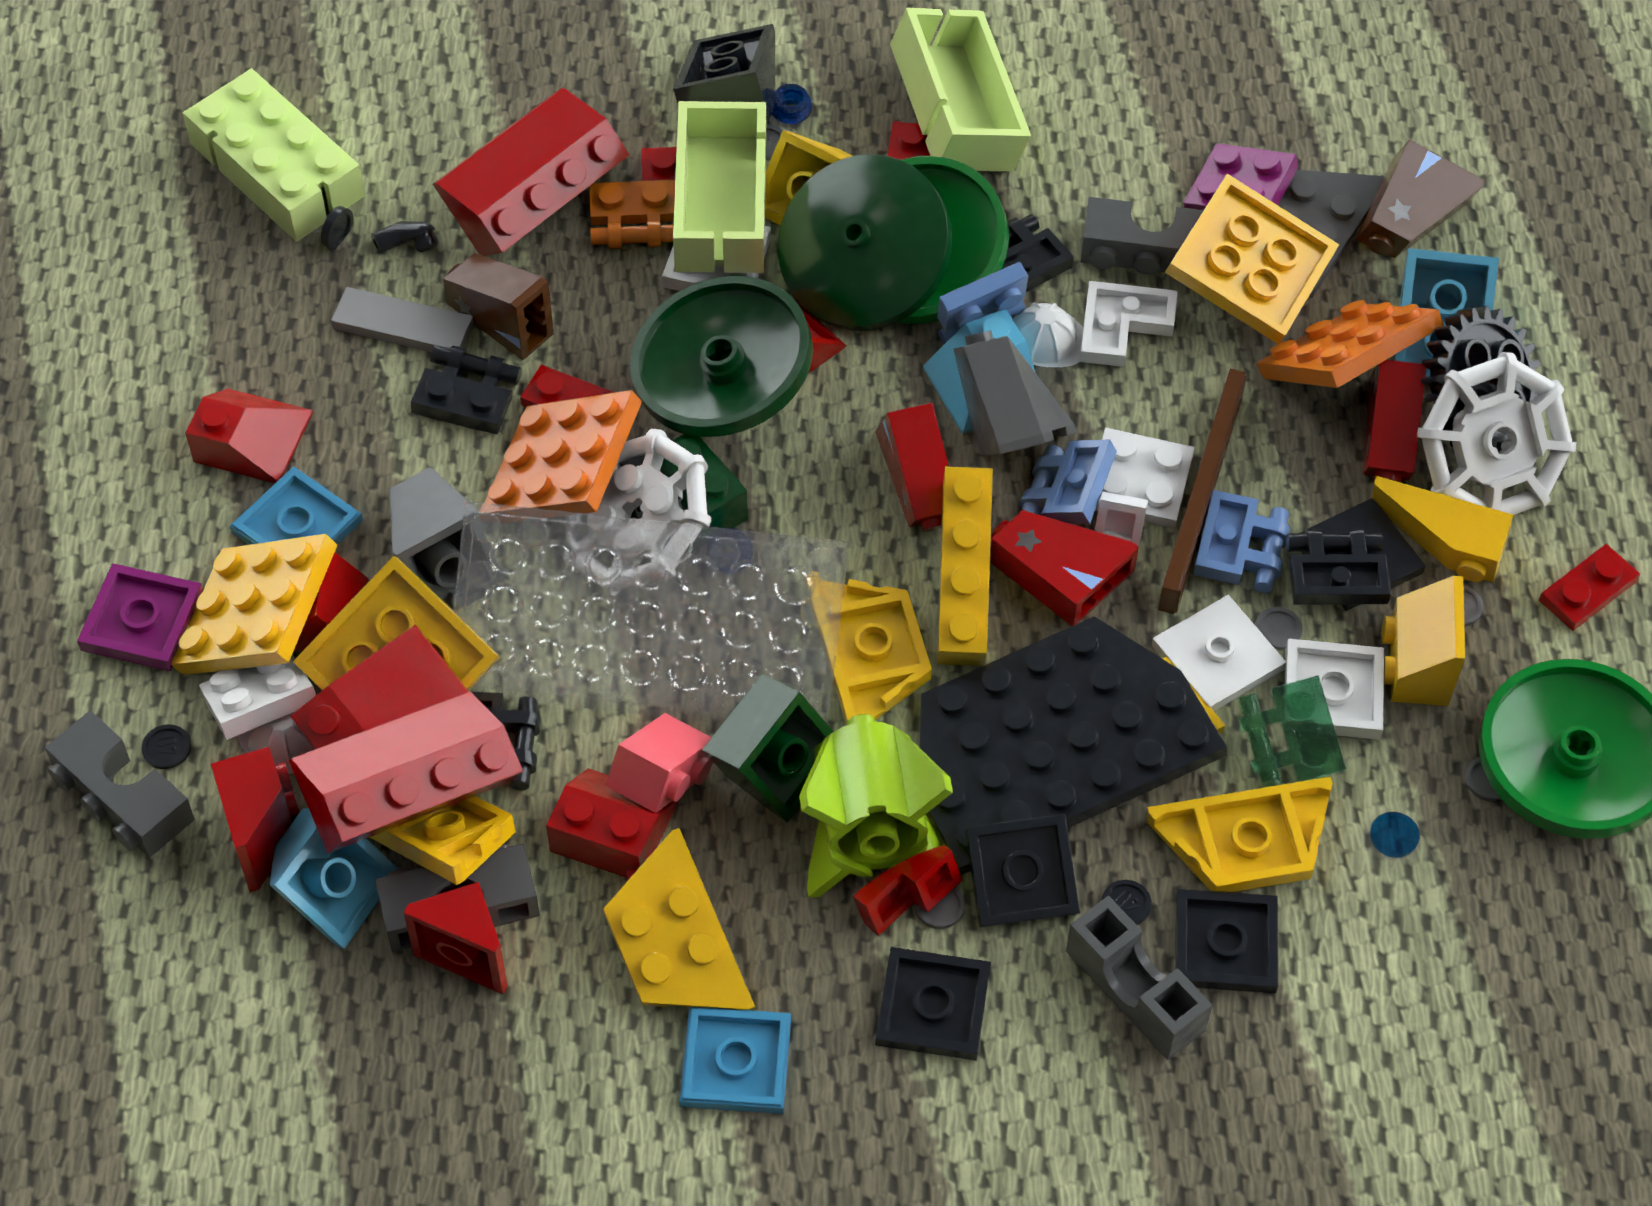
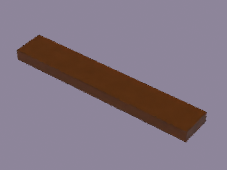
M1231 368L1229 370L1164 579L1158 607L1160 611L1171 614L1178 611L1209 510L1213 490L1216 487L1243 398L1247 378L1243 371Z

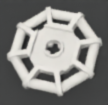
M1502 352L1496 359L1458 372L1450 370L1444 376L1445 384L1423 428H1418L1417 437L1422 439L1433 486L1431 491L1513 515L1538 506L1543 509L1551 501L1549 494L1571 451L1576 452L1577 442H1572L1561 395L1564 391L1562 384L1558 380H1549L1519 362L1515 354L1509 352ZM1498 378L1497 391L1478 397L1471 387ZM1517 381L1535 392V398L1530 402H1525L1518 398L1520 396L1514 393L1515 382ZM1460 397L1465 407L1455 416L1453 431L1443 430ZM1544 410H1546L1553 440L1547 439L1541 414ZM1496 430L1507 434V440L1501 443L1502 451L1498 452L1496 447L1492 446V437ZM1441 440H1449L1453 444L1458 468L1451 474L1449 473ZM1546 449H1550L1551 451L1536 478L1534 473L1537 467H1533L1538 456H1543ZM1468 479L1478 482L1485 487L1484 499L1477 498L1460 488V486ZM1519 483L1523 485L1524 492L1501 500L1503 489Z
M650 429L646 435L626 441L597 512L565 516L567 550L563 554V559L566 565L571 569L575 567L602 586L606 595L620 596L624 590L663 578L669 581L676 576L675 569L701 531L709 528L712 519L707 515L704 474L708 469V465L703 456L693 455L667 438L666 433L661 429ZM645 455L642 465L635 467L630 464L621 467L619 464ZM664 458L676 465L679 470L669 478L660 472ZM687 488L688 510L683 512V509L678 505V496L682 498V491ZM641 505L640 509L644 512L639 520L636 518L630 520L634 509ZM583 515H588V523L593 528V536L586 542ZM605 550L615 555L611 568L606 567L595 559ZM646 554L651 558L652 562L631 568L633 563L639 561L636 557Z

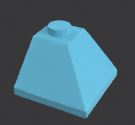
M1007 309L965 323L923 365L925 373L962 435L972 432L973 429L953 349L966 346L965 336L989 330L992 331L993 339L1008 336L1034 370L1027 342Z
M304 808L274 847L270 886L334 945L345 949L380 900L375 879L385 877L398 868L367 839L327 854L309 808Z

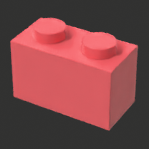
M664 713L618 745L605 786L656 813L671 801H679L686 790L694 784H702L707 778L713 761L702 749L712 737Z

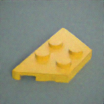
M805 573V585L846 724L851 717L860 714H868L873 716L875 720L931 680V664L908 590L888 586L873 587L867 582L849 579L848 584L845 585L821 580V573Z
M1330 776L1147 807L1145 817L1152 829L1210 891L1232 893L1309 880L1314 871L1333 781Z
M474 796L370 838L458 885L465 881L515 834L516 830L512 814Z
M680 828L674 829L603 908L604 916L641 1005L753 1010L755 1008L754 1002Z

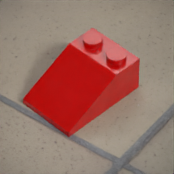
M414 625L332 682L290 717L315 749L468 693L469 691L418 626Z

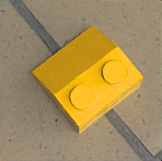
M1451 576L1397 597L1392 615H1384L1381 640L1382 644H1390V656H1384V685H1390L1391 702L1449 706L1465 661L1463 576Z

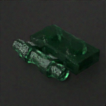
M1319 675L1271 688L1270 692L1275 708L1262 712L1256 693L1237 698L1242 717L1238 718L1242 732L1247 731L1255 758L1250 760L1254 775H1260L1263 788L1282 785L1278 768L1291 764L1296 782L1311 780L1346 770ZM1279 722L1287 750L1274 754L1266 725Z

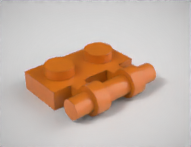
M675 180L591 184V225H608V227L590 228L591 245H609V249H621L622 244L648 243V247H662V242H673L674 225H661V223L674 222ZM647 223V226H623V227H622V225H621V224Z

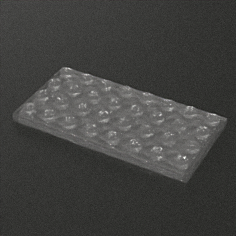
M465 501L453 611L501 657L469 692L503 693L506 700L519 701L521 697L529 696L537 699V703L653 716H661L667 713L674 718L723 723L761 674H764L799 691L829 725L849 542Z

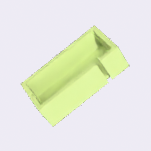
M906 8L890 46L922 134L928 135L925 142L930 156L953 159L966 164L976 171L1014 172L1031 138V133L984 12L949 9L932 46H929L943 17L941 9Z
M252 68L183 112L190 144L211 164H218L219 171L296 242L323 225L327 218L321 191L322 187L325 189L329 212L337 206L348 208L365 196L360 165Z
M678 101L673 228L675 272H715V265L724 266V273H764L766 102Z

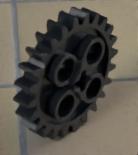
M1489 306L1458 310L1457 315L1445 317L1446 326L1434 329L1438 341L1427 342L1426 344L1429 351L1433 354L1432 359L1422 360V364L1430 370V376L1422 378L1421 383L1431 388V393L1423 398L1424 402H1434L1435 404L1445 384L1444 376L1450 370L1458 372L1496 359L1502 352L1513 353L1519 362L1533 370L1537 369L1541 362L1538 360L1531 361L1529 356L1535 348L1534 343L1525 345L1523 343L1527 330L1525 328L1514 330L1516 319L1514 316L1503 318L1502 309L1490 310ZM1498 378L1471 387L1477 396L1481 397L1497 391ZM1517 381L1515 382L1514 393L1520 396L1518 398L1525 402H1530L1535 398L1536 393ZM1460 397L1443 430L1453 431L1454 418L1465 407ZM1498 430L1493 434L1492 446L1496 447L1498 452L1502 451L1501 443L1507 440V434L1498 432Z

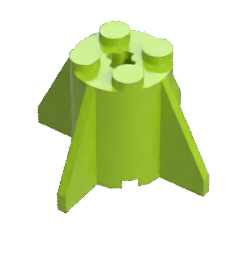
M860 714L851 717L847 721L846 726L831 733L822 743L815 747V762L799 795L801 811L819 820L808 869V897L822 896L849 874L860 877H873L872 869L887 867L890 869L914 855L942 846L926 813L953 793L951 780L910 739V736L893 725L876 722L875 718L871 715Z

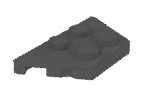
M1309 170L1296 171L1278 206L1339 244L1310 293V298L1314 297L1363 224L1384 176Z

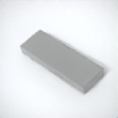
M346 287L331 319L332 328L335 330L429 352L432 351L434 345L451 349L453 345L464 348L474 325L473 316L350 287Z

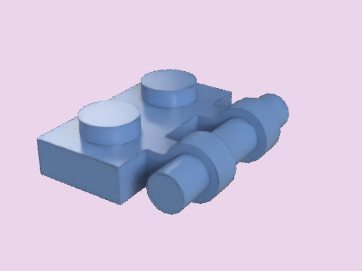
M1021 262L940 296L937 318L943 327L938 331L943 344L965 323L1003 309H1007L1011 318L1025 310L1022 299L1026 294L1028 274Z
M1111 440L1069 441L1065 453L1056 445H1048L1043 456L1037 458L1032 470L1035 478L1031 488L1026 489L1019 504L1021 509L1069 524H1090L1117 453Z
M1213 490L1193 575L1239 585L1242 571H1250L1256 576L1254 589L1261 593H1270L1273 589L1274 580L1280 577L1282 571L1281 549L1282 546L1286 545L1287 533H1290V526L1287 524L1289 518L1288 510L1282 507H1274L1271 510L1270 517L1256 515L1258 499ZM1251 536L1261 538L1264 542L1262 551L1248 549Z

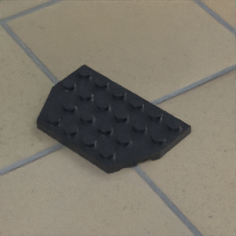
M1095 616L921 693L919 748L950 777L953 790L951 795L928 813L945 845L951 849L961 875L971 871L965 836L966 827L1065 814L1067 828H1070L1227 756L1225 742L1182 671Z

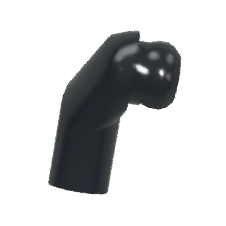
M400 221L371 233L372 241L380 254L414 240L415 248L419 252H424L438 245V239L433 232L436 229L428 221Z

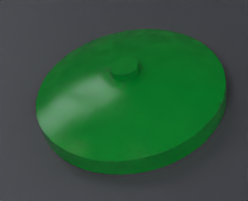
M917 156L902 159L901 161L919 170L940 193L950 215L953 243L949 264L938 288L916 312L898 322L904 324H924L939 321L937 316L940 296L1001 270L1006 258L1009 242L1008 222L1001 201L994 188L980 173L966 164L953 159L938 156Z
M1556 659L1540 662L1518 671L1497 689L1487 706L1481 722L1478 743L1482 767L1492 788L1515 813L1544 830L1580 839L1617 836L1639 827L1652 817V693L1627 674L1604 664L1580 659Z

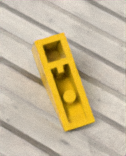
M1376 476L1372 498L1396 526L1445 567L1456 571L1459 576H1463V579L1472 582L1485 580L1494 583L1509 537L1513 514Z

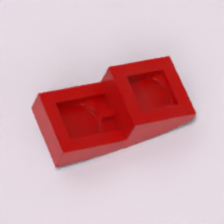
M942 845L896 864L866 884L853 895V898L864 924L879 936L913 904H916L928 913L962 881V877L951 849Z

